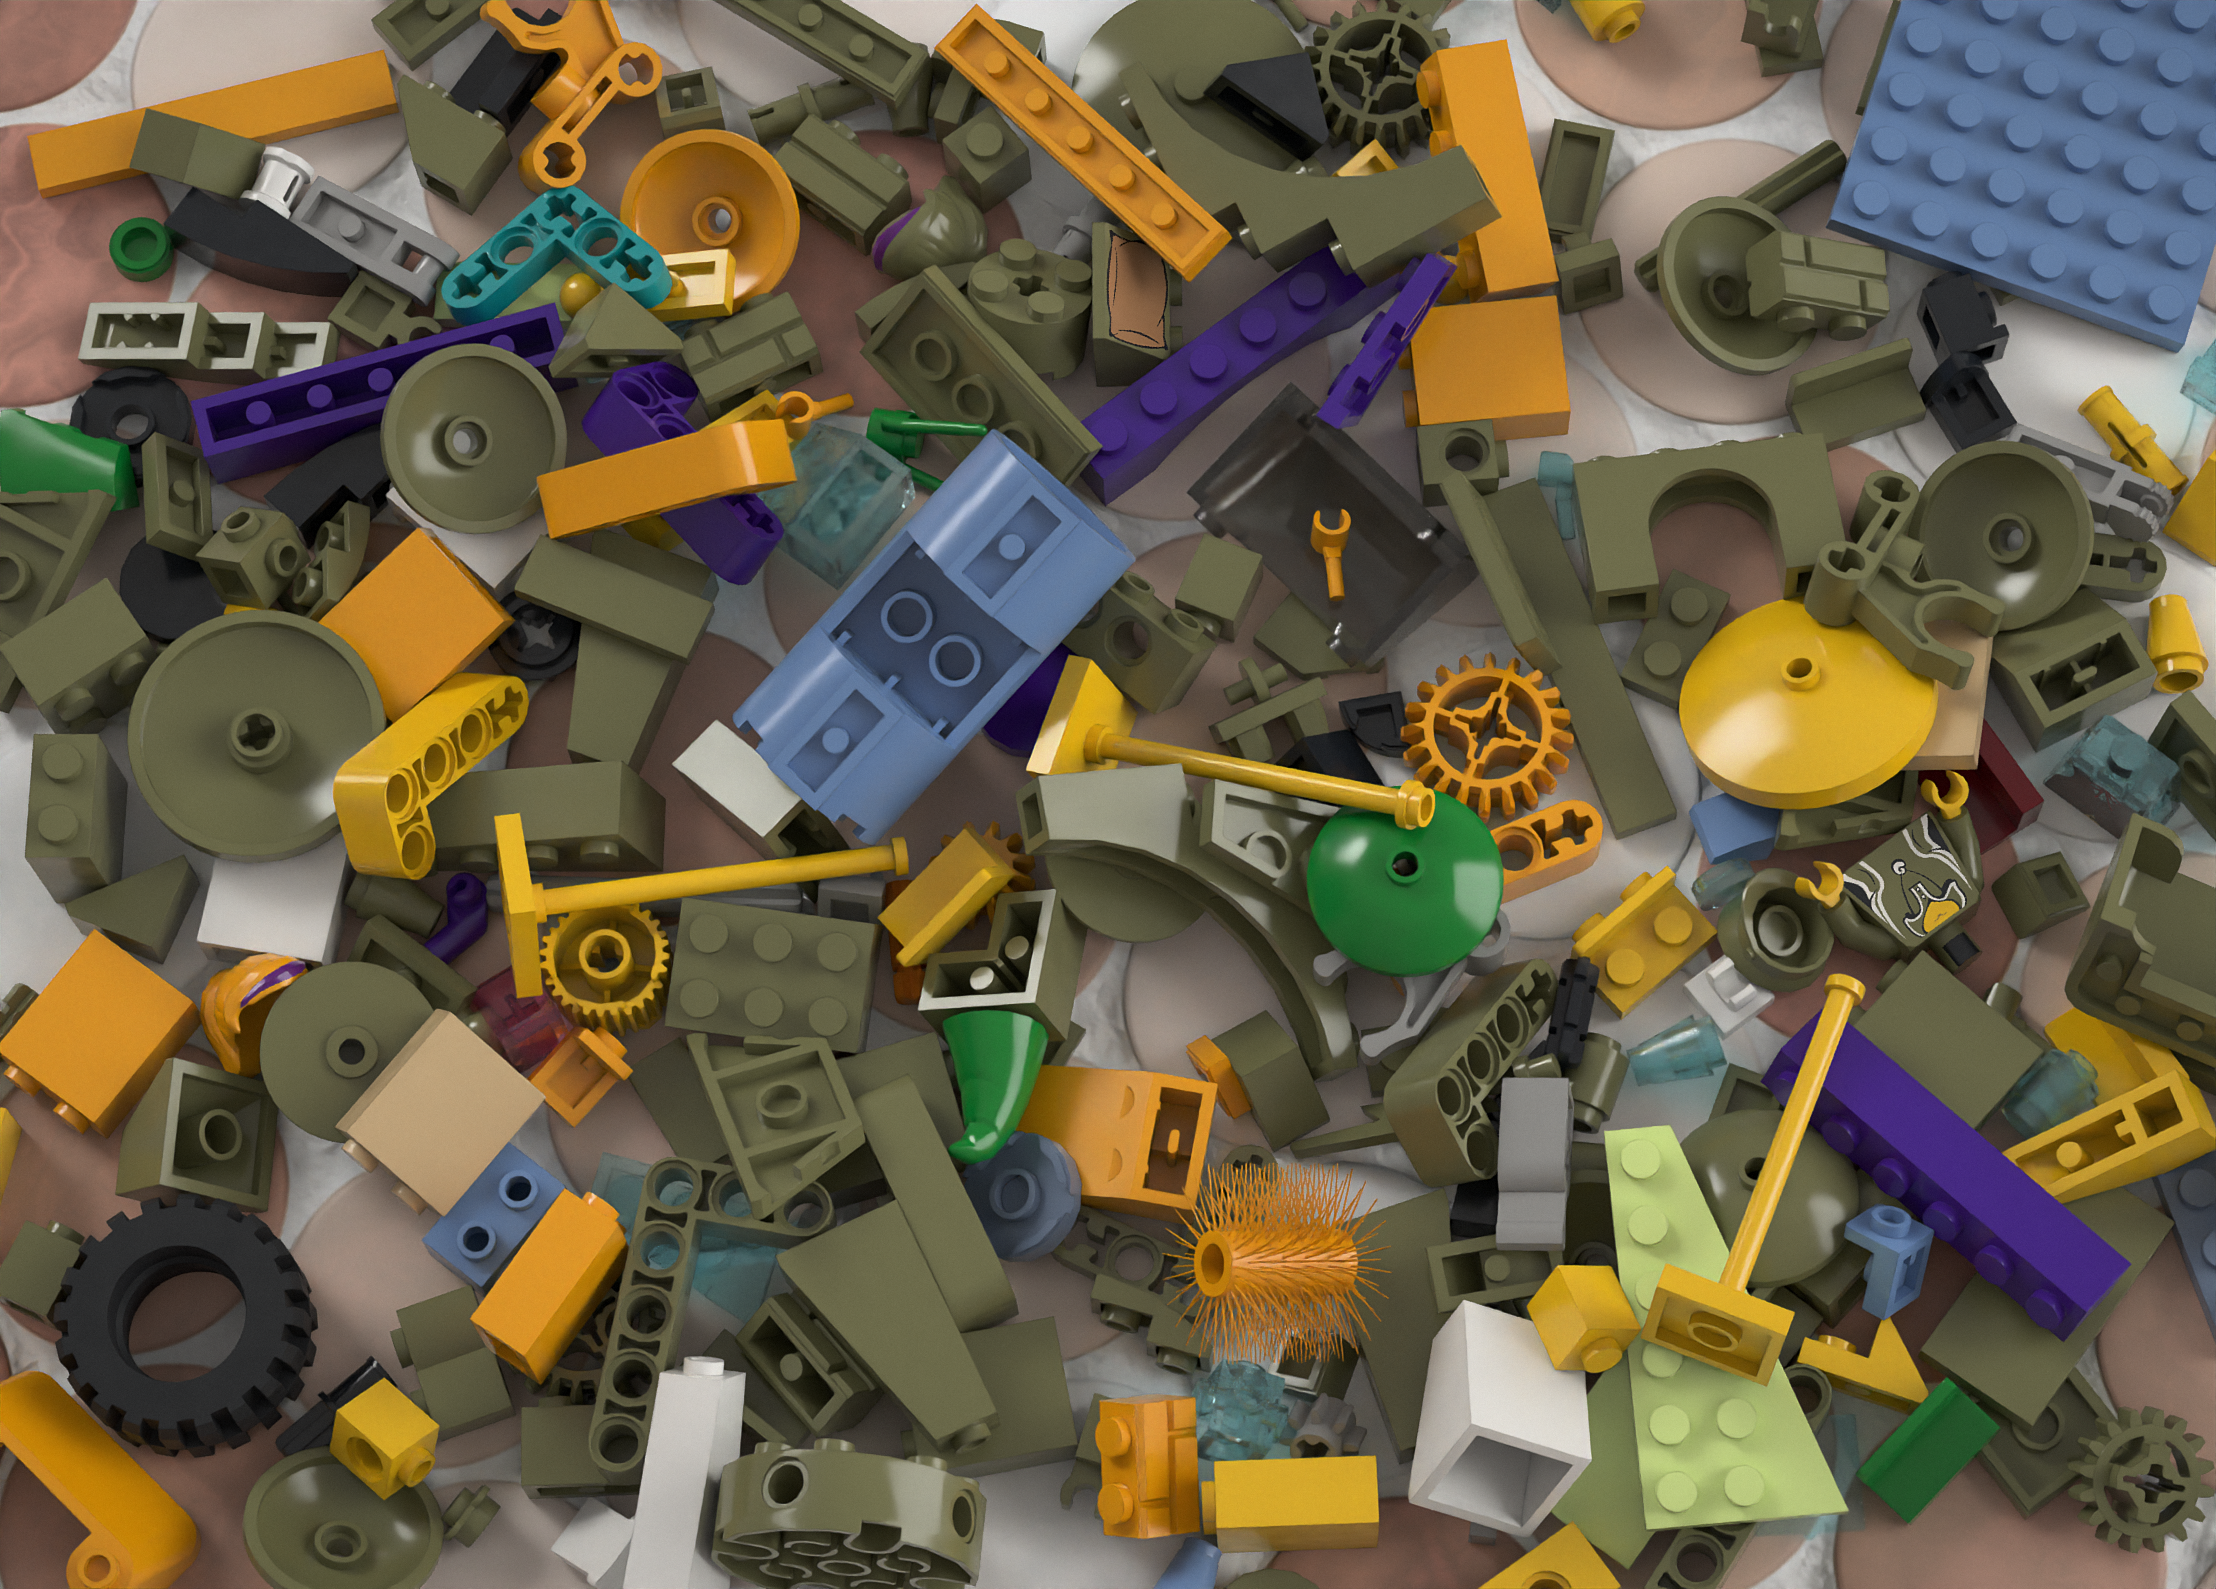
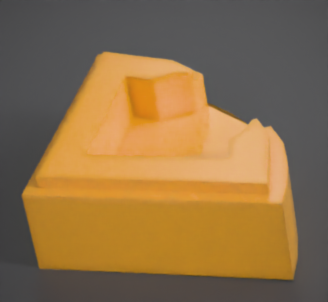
M1206 1035L1186 1046L1188 1049L1186 1053L1199 1076L1204 1073L1209 1082L1218 1084L1216 1102L1225 1114L1236 1119L1251 1110L1228 1057Z

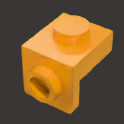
M574 1026L531 1073L527 1080L546 1096L543 1102L566 1124L575 1128L617 1080L625 1081L633 1070L621 1060L628 1052L627 1049L604 1028L598 1026L592 1033L588 1028Z

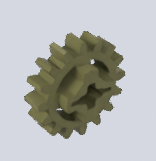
M2124 1406L2118 1409V1424L2103 1417L2095 1420L2096 1428L2100 1434L2096 1440L2079 1437L2077 1443L2087 1452L2084 1461L2069 1462L2068 1469L2082 1475V1484L2070 1488L2068 1495L2073 1499L2087 1503L2077 1515V1518L2080 1522L2089 1526L2098 1525L2095 1534L2097 1539L2111 1545L2118 1540L2119 1548L2131 1553H2138L2143 1543L2146 1549L2159 1553L2164 1551L2165 1534L2181 1542L2188 1539L2186 1529L2182 1524L2187 1518L2198 1522L2204 1521L2206 1516L2195 1506L2198 1497H2214L2215 1490L2201 1484V1475L2210 1472L2215 1467L2213 1461L2196 1457L2195 1454L2203 1447L2205 1440L2202 1436L2193 1433L2184 1434L2188 1423L2186 1420L2171 1414L2164 1418V1410L2151 1406H2145L2141 1415H2139L2137 1410ZM2171 1452L2175 1458L2178 1472L2170 1461ZM2138 1474H2147L2158 1478L2159 1482L2146 1481L2145 1484H2134L2123 1480V1477H2137ZM2104 1486L2113 1498L2112 1507H2110L2106 1498Z

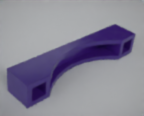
M1329 246L1308 256L1082 420L1081 423L1103 447L1079 474L1080 477L1106 507L1154 472L1166 457L1203 420L1253 379L1305 346L1330 334L1351 328L1396 295L1399 291L1394 288L1400 273L1369 289L1355 272L1348 276L1344 275Z

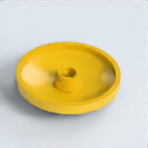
M1805 596L1786 600L1781 599L1765 604L1740 616L1721 629L1707 642L1693 660L1686 673L1680 693L1679 716L1689 753L1703 775L1715 786L1731 796L1768 808L1800 810L1819 808L1853 799L1880 786L1896 775L1917 754L1932 729L1937 712V680L1909 671L1857 619L1852 624L1846 626H1830L1812 618L1805 610L1803 603Z

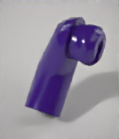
M462 872L451 877L446 886L448 924L423 944V947L447 965L484 936L488 929L487 888L475 875Z

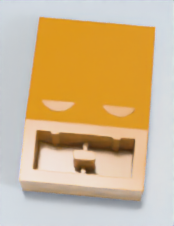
M1041 1065L1029 1104L1015 1131L1036 1133L1061 1144L1075 1160L1082 1182L1081 1205L1186 1225L1172 1207L1173 1205L1185 1221L1192 1225L1195 1215L1181 1186H1183L1187 1196L1189 1195L1197 1206L1199 1191L1194 1172L1200 1189L1199 1178L1202 1181L1217 1101L1218 1084L1148 1071Z

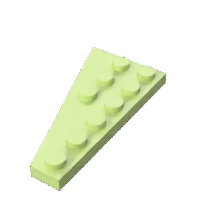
M1671 1125L1604 1131L1619 1283L1641 1327V1331L1630 1343L1626 1351L1646 1532L1848 1514L1849 1510L1779 1359H1777L1766 1387L1640 1338L1657 1284L1666 1263L1718 1283L1730 1253Z

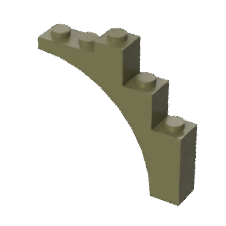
M1139 60L1117 72L1127 91L1126 94L1119 97L1120 104L1135 130L1144 127L1152 143L1143 148L1145 156L1230 234L1238 231L1251 257L1256 260L1263 256L1277 273L1329 246L1344 275L1348 276L1355 272L1364 284L1371 289L1404 271L1414 257L1422 261L1428 253H1437L1502 217L1476 164L1462 145L1415 165L1365 176L1315 177L1273 170L1229 153L1194 130L1175 111L1158 82Z
M1182 763L1037 776L1015 792L1026 856H1076L1122 866L1168 886L1207 912L1251 957L1274 989L1296 1035L1299 1049L1314 1083L1333 1081L1359 1067L1357 1061L1360 1050L1359 1034L1355 1025L1350 1022L1345 997L1348 987L1347 971L1343 972L1328 986L1318 984L1313 976L1314 959L1318 955L1327 954L1335 949L1321 933L1313 915L1199 848L1201 825L1193 826L1192 818L1195 813V797L1191 786L1185 782Z

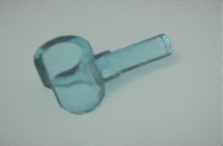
M1542 451L1537 479L1538 485L1557 488L1555 504L1559 534L1562 541L1575 539L1571 505L1572 464L1574 461L1566 453Z

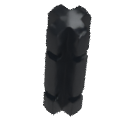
M1587 956L1578 957V959H1566L1561 966L1558 980L1559 986L1556 990L1549 1024V1035L1546 1039L1543 1054L1544 1056L1553 1053L1558 1061L1561 1072H1564L1565 1069H1577L1583 1059L1584 1041L1587 1039L1595 999L1594 993L1597 989L1600 972L1598 966L1590 963L1591 960Z

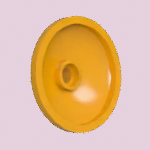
M701 129L687 131L672 136L656 145L640 160L626 184L620 207V221L656 249L660 255L729 249L736 259L732 313L740 311L741 306L752 297L763 293H771L779 285L792 264L799 240L800 217L798 204L792 185L782 167L769 152L754 141L740 134L725 130ZM720 209L727 211L731 217V225L726 232L722 231L716 224V215Z

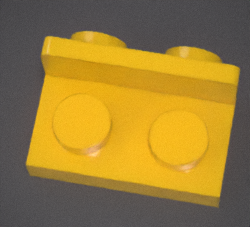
M1668 866L1664 867L1654 877L1648 872L1639 875L1619 896L1623 901L1619 907L1606 918L1600 912L1594 914L1575 931L1571 938L1575 944L1572 947L1570 959L1587 956L1591 960L1590 963L1598 966L1600 972L1595 993L1620 1020L1625 1018L1717 939V929L1675 886L1677 875Z

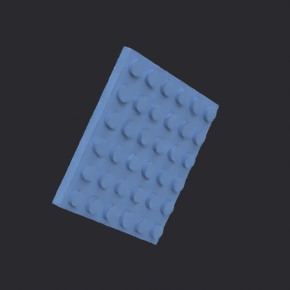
M1900 0L1826 228L1948 272L1959 271L1962 276L1970 273L1973 281L2178 353L2185 345L2216 244V0Z

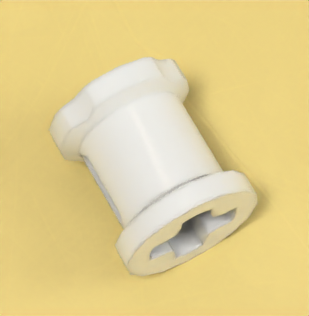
M270 146L267 147L263 154L265 165L251 190H246L242 193L239 204L247 212L254 202L259 200L289 220L292 216L289 210L302 185L310 184L315 170L298 155L283 148Z

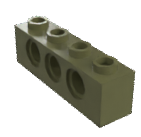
M1126 571L1099 600L1097 613L1090 610L1061 642L1078 656L1092 659L1110 681L1155 715L1180 704L1217 647V644L1203 634L1204 627L1195 617L1183 610L1169 608L1154 596L1155 589L1147 580L1133 572ZM1135 623L1141 625L1147 634L1148 646L1146 651L1141 649L1134 640L1133 627Z

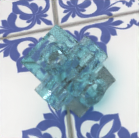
M1224 1358L1208 1379L1200 1377L1191 1394V1397L1196 1398L1198 1458L1211 1462L1262 1460L1271 1450L1272 1443H1278L1286 1426L1289 1407L1280 1404L1285 1378L1266 1373L1263 1367L1250 1361L1238 1360V1364H1236V1361H1233L1234 1365H1232V1361L1229 1360L1228 1364V1360Z

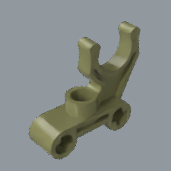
M1891 470L1873 472L1865 479L1849 529L1851 539L1855 543L1835 540L1826 543L1820 548L1803 601L1805 610L1812 618L1830 626H1846L1852 624L1857 619L1909 671L1938 680L1953 690H1961L1966 686L1974 663L1973 655L1969 652L1947 647L1935 640L1925 629L1924 623L1934 620H1953L1967 624L1986 637H1992L1998 633L2006 610V604L2001 599L1982 594L1958 580L1935 579L1923 583L1914 581L1926 551V544L1907 536L1920 496L1918 486L1912 479L1902 473Z

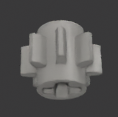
M1321 1393L1320 1397L1310 1406L1299 1399L1295 1402L1286 1419L1288 1422L1279 1438V1443L1290 1446L1291 1458L1358 1456L1361 1444L1367 1434V1429L1356 1426L1353 1405H1348L1338 1398L1328 1397L1326 1393Z

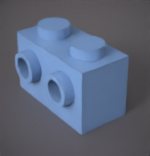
M508 1142L444 1217L441 1216L422 1239V1242L434 1259L467 1285L471 1284L473 1289L485 1298L564 1188H567Z

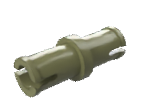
M838 77L810 88L808 82L797 86L798 93L755 109H748L747 112L759 144L763 147L769 142L793 134L809 115L814 114L826 122L868 105L873 106L875 101L871 94L846 79Z

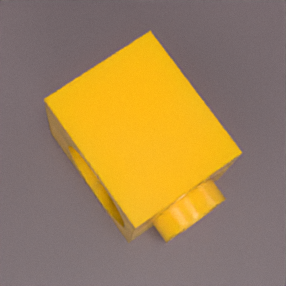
M384 1377L336 1411L329 1452L379 1497L385 1500L405 1485L413 1487L419 1484L430 1473L436 1460L434 1452L440 1426Z

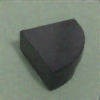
M1401 691L1338 702V710L1344 726L1353 734L1358 743L1370 751L1387 757L1403 758L1404 751L1412 746V743L1409 744L1400 739L1401 728L1408 725Z

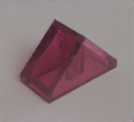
M512 965L476 986L478 991L472 1003L477 1011L481 1012L512 1067L520 1074L543 1061L569 1033L560 1012L543 988V995L517 998Z

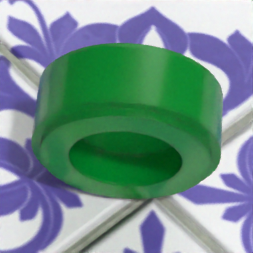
M146 217L129 219L116 228L110 239L109 251L117 270L129 280L135 282L155 280L162 276L173 262L174 246L165 227L154 219Z

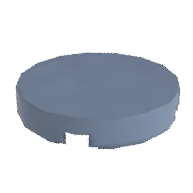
M1015 1131L992 1159L967 1165L962 1176L967 1178L964 1188L997 1257L1007 1262H1030L1054 1251L1071 1232L1080 1211L1082 1182L1075 1160L1061 1144L1036 1133Z

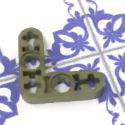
M1252 1144L1239 1146L1232 1150L1223 1161V1180L1226 1188L1227 1163L1231 1192L1233 1191L1231 1164L1234 1182L1236 1173H1234L1235 1167L1241 1169L1243 1165L1242 1170H1245L1246 1163L1247 1169L1252 1162L1260 1164L1262 1169L1261 1178L1263 1179L1262 1172H1264V1166L1266 1165L1265 1179L1268 1183V1165L1270 1163L1269 1181L1272 1186L1274 1163V1180L1276 1185L1278 1178L1276 1164L1278 1163L1272 1153L1263 1147ZM1221 1165V1167H1220V1169H1219V1171H1218L1219 1178H1220V1181H1221V1182H1222V1165ZM1216 1175L1215 1179H1216L1218 1194H1219V1197H1220V1195H1221V1187H1220V1183H1219L1218 1176ZM1236 1180V1185H1235V1195H1236L1237 1192H1238V1182H1237V1180ZM1213 1181L1211 1185L1212 1195L1218 1204L1215 1182ZM1223 1184L1224 1196L1227 1198V1192ZM1256 1184L1253 1187L1254 1193L1256 1191ZM1260 1184L1258 1185V1195H1259V1198H1260V1196H1261V1185H1260ZM1266 1185L1263 1187L1264 1195L1267 1193ZM1207 1193L1206 1196H1207V1198H1208L1209 1204H1210L1211 1209H1212L1211 1200H1210L1209 1195H1208V1193ZM1205 1198L1203 1203L1208 1221H1212L1213 1218ZM1222 1201V1210L1227 1214L1225 1203ZM1084 1205L1080 1206V1211L1071 1230L1077 1226L1078 1222H1083L1087 1224V1237L1105 1246L1106 1234L1109 1233L1116 1236L1107 1248L1104 1266L1099 1267L1093 1264L1099 1258L1098 1250L1086 1244L1078 1243L1074 1250L1070 1251L1065 1249L1064 1239L1054 1251L1050 1252L1053 1258L1064 1267L1094 1281L1097 1273L1143 1290L1165 1304H1168L1182 1292L1176 1293L1180 1289L1167 1282L1164 1283L1162 1295L1153 1292L1162 1279L1165 1262L1169 1261L1176 1264L1174 1266L1194 1265V1261L1163 1255L1162 1253L1194 1258V1256L1185 1253L1195 1254V1250L1187 1246L1181 1245L1180 1249H1177ZM1201 1205L1199 1210L1204 1214L1203 1207ZM1231 1207L1230 1217L1234 1221L1235 1215ZM1214 1209L1215 1218H1219ZM1197 1213V1217L1204 1229L1206 1226L1202 1221L1200 1215ZM1239 1214L1238 1220L1241 1224L1242 1217ZM1256 1215V1217H1255V1219H1254V1221H1255L1256 1223H1257V1218H1258L1257 1215ZM1195 1217L1191 1226L1203 1235ZM1189 1230L1184 1240L1196 1247L1198 1239ZM1137 1247L1147 1251L1151 1255L1154 1264L1148 1276L1141 1280L1132 1281L1122 1277L1118 1273L1115 1264L1121 1252L1128 1248ZM1173 1267L1171 1269V1276L1194 1270V1267ZM1195 1272L1174 1277L1173 1279L1189 1285L1195 1278L1186 1279L1195 1276ZM1182 1295L1168 1305L1181 1315L1188 1308V1306L1182 1304ZM1210 1298L1204 1302L1196 1324L1199 1322ZM1199 1299L1184 1315V1318L1191 1324L1195 1322L1203 1299ZM1215 1307L1210 1311L1208 1320L1214 1316Z

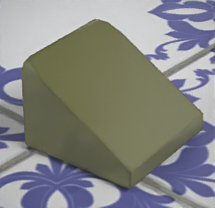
M2061 851L2015 864L1991 886L1995 898L2019 939L2040 933L2085 912L2091 907Z
M1308 1328V1338L1311 1343L1310 1328ZM1286 1329V1331H1285V1338H1286V1342H1287V1346H1288V1338H1289V1336H1288V1331H1287V1329ZM1291 1329V1336H1290V1337H1291V1343H1292V1344H1293V1338H1294V1331H1293V1329ZM1314 1329L1313 1338L1315 1343L1317 1332ZM1319 1333L1321 1362L1318 1341L1315 1348L1317 1359L1314 1353V1355H1310V1360V1348L1307 1341L1308 1350L1305 1362V1343L1303 1341L1301 1363L1299 1338L1297 1345L1298 1362L1294 1342V1360L1292 1355H1288L1286 1360L1287 1348L1284 1343V1361L1282 1363L1283 1347L1279 1340V1364L1277 1346L1275 1349L1276 1363H1274L1273 1356L1263 1384L1269 1388L1311 1403L1318 1399L1321 1393H1326L1328 1397L1344 1401L1359 1359V1352L1357 1354L1356 1348H1352L1351 1344L1342 1337L1344 1361H1342L1340 1335L1336 1334L1339 1359L1334 1333H1330L1335 1355L1330 1341L1329 1362L1327 1361L1328 1343L1325 1338L1324 1362L1323 1338ZM1312 1342V1348H1311L1312 1353H1313V1351H1314L1313 1342ZM1289 1344V1354H1291L1290 1344Z

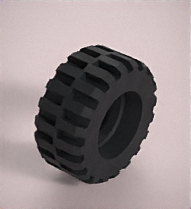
M179 1194L174 1206H166L160 1197L140 1202L142 1215L129 1220L125 1213L121 1211L107 1220L106 1223L112 1229V1232L101 1242L90 1235L78 1249L86 1259L80 1270L67 1267L60 1286L68 1296L66 1302L55 1304L53 1323L62 1332V1338L55 1342L59 1361L68 1370L69 1376L67 1380L81 1400L106 1427L112 1428L123 1440L139 1448L142 1444H145L156 1454L176 1457L179 1450H188L194 1458L212 1456L215 1454V1445L227 1442L234 1450L251 1442L247 1431L262 1422L267 1430L278 1422L282 1415L276 1408L285 1397L296 1401L305 1386L299 1374L303 1366H313L317 1347L311 1340V1332L318 1329L317 1309L309 1297L312 1290L305 1274L281 1239H278L268 1225L253 1213L248 1216L242 1214L236 1204L217 1198L212 1205H207L196 1194ZM211 1272L223 1275L238 1288L246 1306L243 1331L230 1355L210 1372L191 1380L178 1382L159 1381L145 1374L136 1365L129 1350L131 1324L143 1300L157 1286L181 1274Z

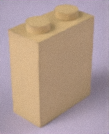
M436 1009L334 1128L348 1139L341 1149L352 1160L370 1174L379 1166L396 1181L390 1192L418 1216L427 1208L431 1212L444 1217L546 1099V1096L449 1011Z

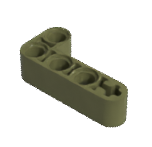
M1530 959L1502 965L1494 973L1485 976H1475L1389 1079L1383 1097L1385 1113L1416 1173L1423 1183L1429 1187L1439 1188L1485 1180L1497 1174L1499 1138L1481 1102L1552 1014L1556 990L1559 985L1554 970L1546 961Z
M909 1073L853 1098V1103L863 1125L866 1143L893 1199L897 1200L960 1334L992 1328L1019 1315L1016 1297Z

